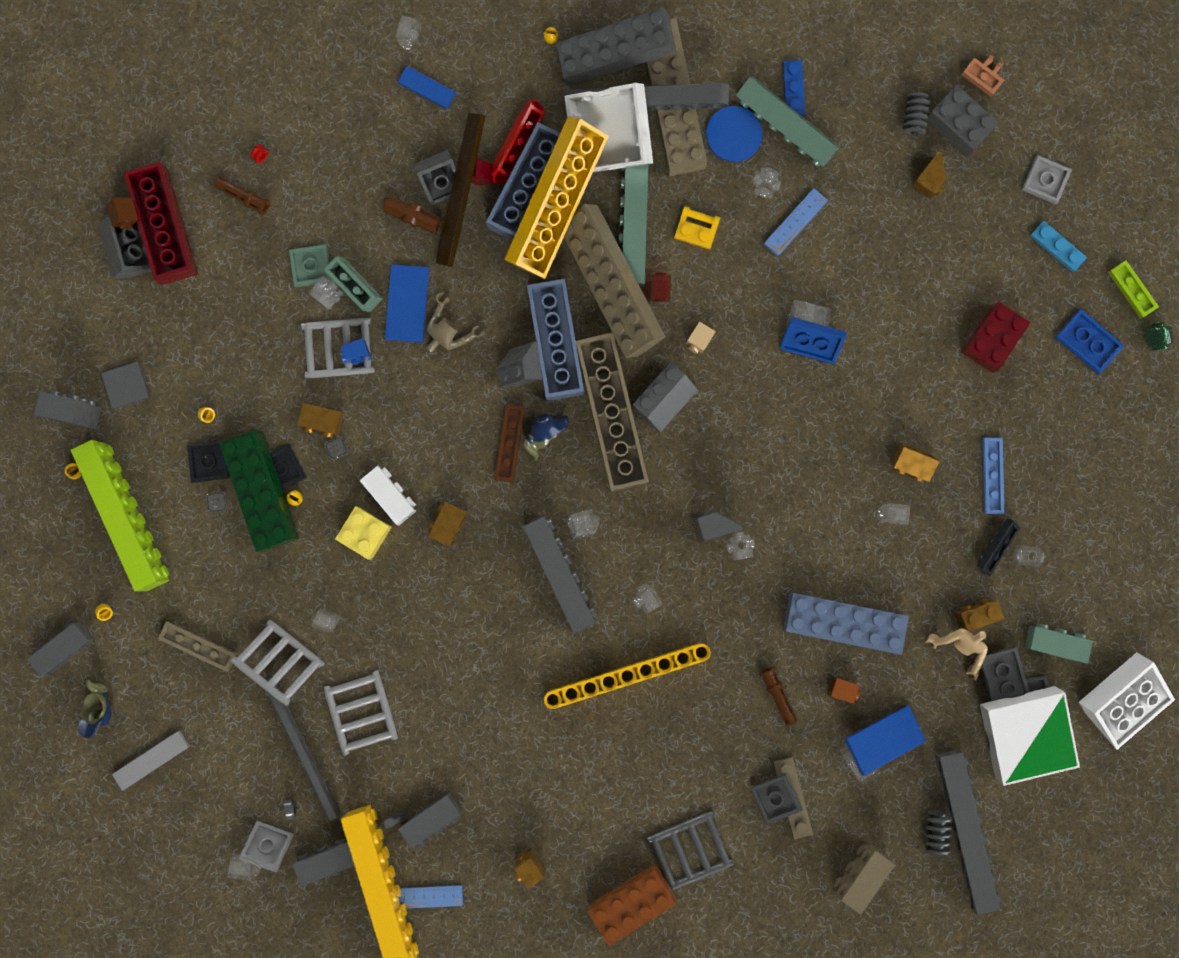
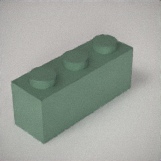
M336 256L324 269L362 311L371 312L383 299L345 258Z
M1036 623V626H1029L1024 648L1088 664L1093 641L1087 640L1086 635L1074 633V636L1068 635L1067 630L1055 628V631L1048 630L1049 626Z

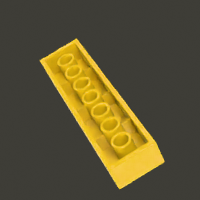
M567 117L504 260L533 275L546 278L609 136L580 118Z
M371 804L349 811L341 818V822L383 958H417L419 948L411 937L413 929L411 923L406 921L407 909L405 904H400L398 898L401 896L399 885H395L393 879L395 877L394 867L392 865L389 866L387 859L390 857L388 848L383 846L381 840L384 839L381 827H377V812L375 808L372 809Z

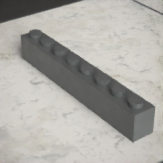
M959 750L936 754V762L948 812L952 817L951 825L971 910L977 915L1000 910L999 903L1001 898L999 892L995 889L996 877L994 872L991 871L989 864L992 863V860L985 847L987 839L980 826L982 818L976 809L978 804L975 793H972L971 785H973V780L966 768L968 766V759Z

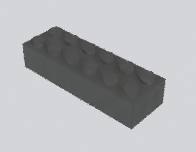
M664 7L557 42L563 79L569 85H576L677 52L670 16Z
M542 517L523 526L573 633L575 634L595 624L596 613L593 607L588 608L586 601L589 599L585 590L580 591L577 583H580L576 572L572 573L569 568L572 563L568 555H563L561 551L563 544L560 538L554 537L552 531L555 528L551 519L546 520L545 517Z

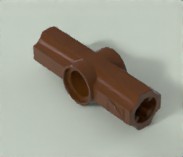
M391 196L384 203L383 211L401 219L405 224H412L414 228L419 227L436 234L442 221L440 217L424 211L423 208L409 202L407 204Z

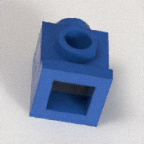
M363 338L341 346L342 352L340 356L344 364L347 362L353 365L363 362L364 358L368 361L372 360L367 343Z

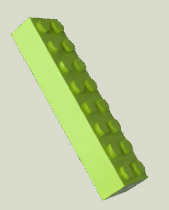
M90 440L71 449L72 455L134 591H149L168 582L167 576H169V571L166 566L161 564V554L152 544V534L145 529V519L136 509L138 506L136 499L129 494L130 486L120 474L122 468L118 462L114 461L112 447L106 443Z

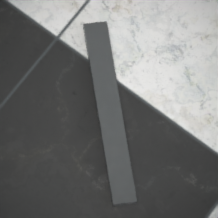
M273 674L264 677V679L269 681L273 677ZM276 684L274 687L280 691L278 684ZM268 693L329 820L337 818L340 812L288 705L285 706Z

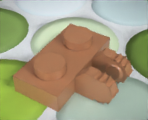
M992 55L988 57L984 64L974 58L962 73V76L992 97L1004 82V79L996 74L1003 63H997L992 71L987 67L993 61L994 57Z

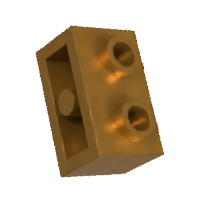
M303 403L297 426L303 428V432L314 434V431L321 432V436L332 438L333 435L339 436L344 414L340 411Z
M900 442L891 464L894 470L900 474L905 475V473H908L917 481L922 482L925 480L930 482L940 461L936 456Z
M447 502L444 505L440 504L436 512L438 517L435 522L432 521L428 528L430 533L428 537L452 547L468 512Z
M985 598L978 601V605L972 606L970 604L961 607V611L955 613L960 628L970 632L1005 619L998 600Z
M533 849L530 851L524 850L517 855L518 859L514 867V876L519 883L523 882L526 888L529 889L544 878L546 868Z

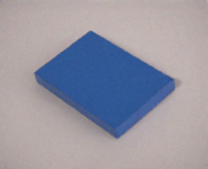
M1079 309L1055 336L1059 342L1097 374H1101L1124 347L1119 340L1082 309Z
M791 317L779 349L835 364L847 332Z

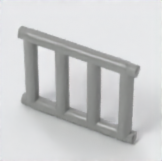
M363 317L301 323L302 330L305 333L307 362L305 378L374 373L375 369L374 366H371V360L368 361L366 358L363 359L364 366L353 367L352 363L349 364L347 362L345 363V368L334 369L331 328L342 327L343 345L351 343L350 326L361 325V335L366 341L370 352L368 324H371V318ZM313 329H323L326 370H315Z
M270 619L266 623L267 627L238 657L232 658L231 662L278 701L287 706L291 701L292 695L317 667L321 668L324 665V662ZM272 632L280 636L282 639L254 669L244 663ZM287 644L294 647L297 651L269 681L259 675ZM304 655L312 663L283 694L274 686Z
M378 670L372 672V675L334 687H323L343 756L349 754L351 750L386 739H398ZM374 682L377 694L336 706L334 694ZM380 701L383 712L342 725L339 713ZM385 720L388 731L347 743L344 732Z

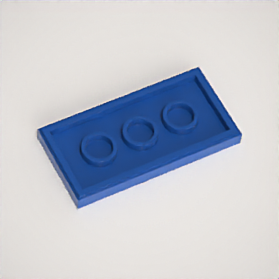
M391 265L385 340L424 343L429 267Z
M909 705L898 709L844 739L861 776L869 774L926 742Z

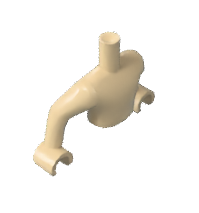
M963 628L941 638L936 634L928 636L926 643L934 644L933 649H936L937 645L954 642L957 650L964 655L969 656L972 653H977L974 664L969 666L966 674H973L974 680L978 678L988 649L982 642L986 638L984 631L973 635Z

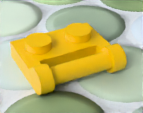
M684 206L674 239L710 250L720 217L716 215L715 217L709 216ZM687 217L712 224V227L709 229L687 222L686 219Z

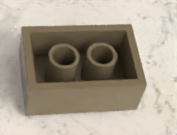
M868 842L865 846L861 845L856 853L858 856L854 862L850 861L847 864L845 875L836 880L834 884L835 889L833 890L842 902L860 915L895 867V864L887 856Z

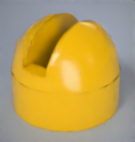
M548 27L544 31V40L549 44L557 42L559 37L558 31L553 27Z
M209 407L200 408L197 414L198 418L205 423H210L215 418L214 410Z
M76 463L66 466L65 474L68 478L78 479L82 476L80 470L75 473L79 469Z
M291 491L287 495V502L292 506H298L302 503L303 496H301L302 494L299 491ZM290 495H293L294 497L298 498V501L296 502L295 500L291 499Z
M100 604L96 607L95 614L99 620L106 621L112 617L113 611L109 605Z

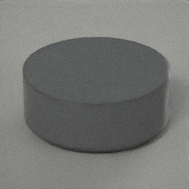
M285 800L284 806L287 820L294 819L296 817L294 800Z

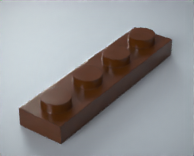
M506 404L494 480L514 483L525 407Z

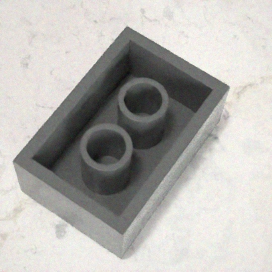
M958 85L930 113L927 120L967 157L999 124L996 119Z
M48 390V393L39 392L34 415L96 430L101 408L95 406L96 402L80 398L79 396L65 395Z

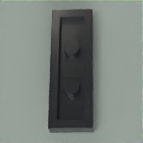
M1006 518L1005 522L1000 525L994 539L990 541L988 549L980 557L977 567L984 574L991 576L1020 530V527L1014 520Z

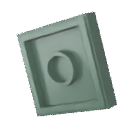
M327 244L289 250L294 287L332 282V278L324 271L330 263Z

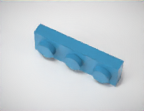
M1045 221L1041 222L1030 235L1031 238L1071 272H1075L1087 258Z

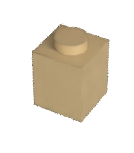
M699 322L687 340L688 349L696 354L698 352L702 354L716 331Z

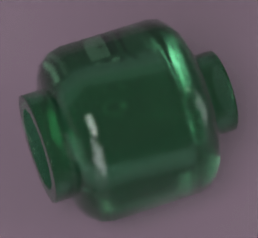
M1164 322L1152 323V327L1145 331L1146 345L1152 348V350L1169 349V345L1173 343L1172 327L1165 325Z

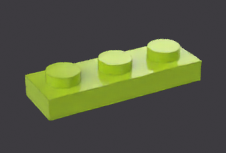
M1127 260L1108 272L1140 319L1159 308Z

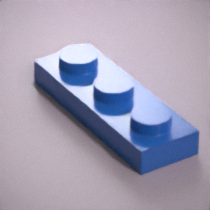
M802 60L783 61L785 103L804 117Z

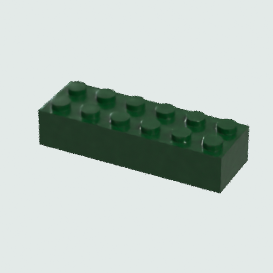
M254 429L220 442L219 445L255 551L264 552L299 539L263 431Z

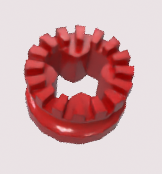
M258 144L256 148L254 147L255 150L252 149L253 152H250V157L255 159L257 164H260L268 156L269 151L264 149L261 144Z

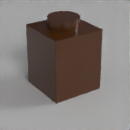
M113 198L108 203L107 209L112 227L128 229L138 220L132 198Z

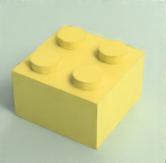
M355 506L335 540L366 559L372 560L392 527L364 509Z

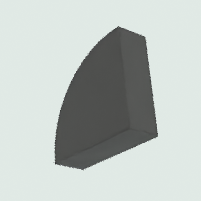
M405 811L387 817L384 820L385 827L389 828L407 818Z

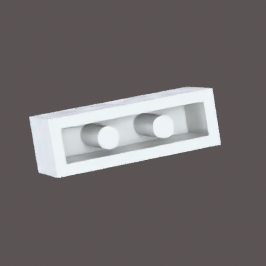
M377 466L363 477L360 482L394 523L401 525L417 511L414 508L416 504L410 497L406 498L402 494L404 489L398 482H392L390 479L392 475L385 467L382 469Z

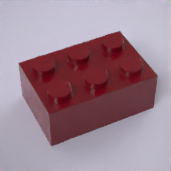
M998 301L990 307L961 353L994 373L1001 369L1031 322Z

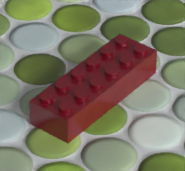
M161 162L123 172L130 198L133 199L138 217V226L154 280L161 285L198 275L168 169Z

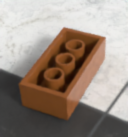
M654 863L591 903L587 912L608 946L675 906L676 896Z

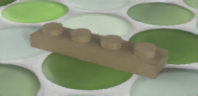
M166 621L158 637L159 640L226 672H229L233 665L231 659L238 655L170 621Z
M793 757L774 761L776 775L779 776L787 772L803 807V811L788 816L794 840L813 835Z

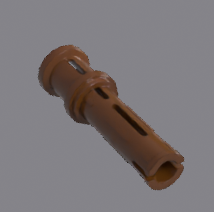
M222 177L215 180V188L244 203L245 207L257 210L260 215L266 214L270 207L268 199L264 200L258 197L255 192H247Z
M775 666L769 667L761 671L759 675L765 681L767 692L771 693L785 725H792L797 722V719L782 690L783 683L779 681L775 673Z

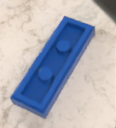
M406 66L398 80L399 85L446 110L456 95L455 91Z

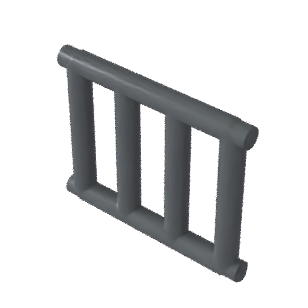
M713 811L686 820L646 838L649 844H652L665 879L672 890L691 884L734 865L732 859H729L713 820ZM705 821L722 861L713 866L710 865L695 827ZM686 829L690 833L703 866V870L692 873L677 833ZM669 836L686 876L676 881L673 878L659 840Z

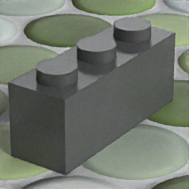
M82 622L66 624L62 628L63 631L61 633L52 635L47 639V644L43 647L39 646L31 652L32 655L27 658V661L40 678L51 675L94 641V638Z
M448 792L400 825L398 830L411 849L415 846L419 848L427 842V837L432 834L435 837L444 830L443 826L448 823L452 825L460 819L459 815L462 810L450 792Z
M345 838L335 841V845L329 848L327 845L317 848L314 854L309 855L306 852L297 857L298 860L292 865L300 887L355 866Z

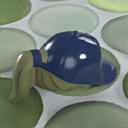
M544 414L532 423L530 435L524 440L523 446L533 456L534 461L539 457L538 449L546 447L550 440L556 438L558 433L568 427V416L564 415L553 419L551 416Z
M87 680L86 687L91 693L84 699L78 731L84 738H91L98 727L109 723L112 707L106 698V686Z

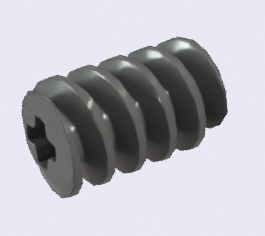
M913 92L908 95L907 109L905 110L904 124L902 126L905 134L911 136L926 134V130L922 128L927 127V123L924 121L928 120L929 117L926 115L930 111L928 106L931 104L927 100L929 98L928 94Z
M927 811L933 817L927 818V821L932 823V825L926 826V829L932 831V833L926 834V837L930 838L931 841L925 842V845L931 847V849L925 850V853L931 855L949 854L951 850L947 846L951 845V841L947 838L951 837V832L947 830L952 829V825L948 823L952 821V817L939 811Z

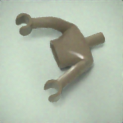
M444 293L437 294L436 301L438 305L427 326V332L433 338L432 342L427 346V350L431 353L439 344L445 349L451 350L470 342L476 337H483L485 335V331L478 335L477 329L479 326H475L471 333L453 340L458 329L445 318L438 323L444 305L449 302L448 297L442 302L441 296Z

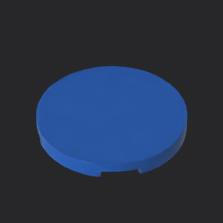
M729 106L717 111L710 119L706 130V141L711 152L719 159L734 163L742 162L752 157L758 150L762 141V126L759 119L750 110L739 106Z

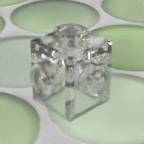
M762 167L760 174L756 173L753 184L756 185L754 194L772 199L774 191L778 192L781 180H778L780 172H776L773 168Z
M322 276L321 279L316 281L309 294L330 310L340 300L343 292L332 278L328 280Z
M744 531L732 533L733 537L728 538L729 542H726L728 554L731 553L732 561L752 558V549H755L754 539L750 538V534L744 535ZM739 542L743 544L742 549L738 547Z

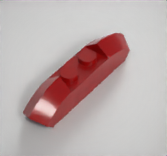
M530 99L517 116L493 164L492 177L494 184L507 183L537 123H541L545 110L538 100Z

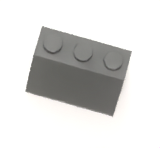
M106 216L98 227L113 279L130 278L151 272L138 222L136 221L131 228L121 229L120 227H112L110 216Z
M670 362L636 400L632 408L661 433L698 389L680 369Z
M711 510L697 514L696 519L693 520L699 542L743 530L741 525L717 512L712 514Z

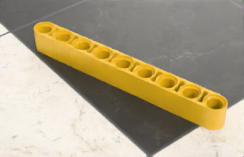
M697 643L548 691L545 694L544 703L548 708L556 709L706 661L710 657V649L703 643ZM704 647L706 654L703 657H697V648ZM680 653L687 654L686 662H678L677 657ZM661 659L669 660V666L666 669L659 667ZM647 664L651 667V671L649 674L643 675L640 672V668ZM626 670L631 671L633 675L628 681L623 680L621 676ZM610 676L614 679V684L609 687L605 686L603 679ZM586 683H594L596 686L595 690L587 692L584 688ZM569 688H573L577 691V695L574 698H569L566 695V691ZM555 694L558 697V702L550 704L547 699L549 695Z

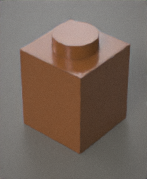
M833 677L828 695L854 704L855 700H858L860 696V685Z

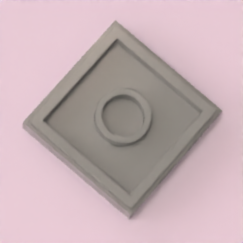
M1037 155L1022 190L1053 204H1058L1072 169Z
M256 821L239 859L277 873L291 843L293 833Z

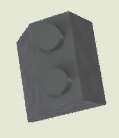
M448 150L413 164L431 206L450 198L456 167Z
M537 341L509 350L498 367L500 387H520L542 380Z

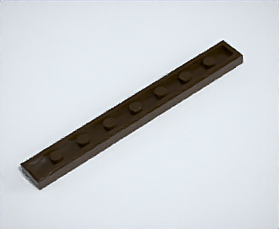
M468 113L436 264L453 267L486 117L483 114Z

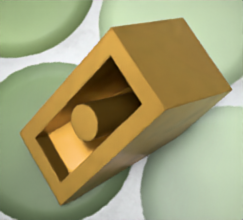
M941 152L935 155L912 185L929 199L934 195L938 196L944 189L942 184L945 182L946 176Z

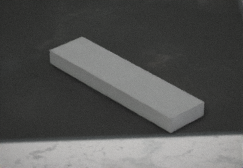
M179 730L112 775L123 791L189 748L190 745Z

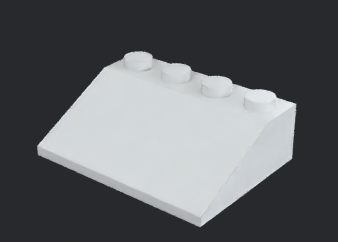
M1136 652L1079 701V704L1091 721L1114 748L1118 750L1175 699L1154 662Z

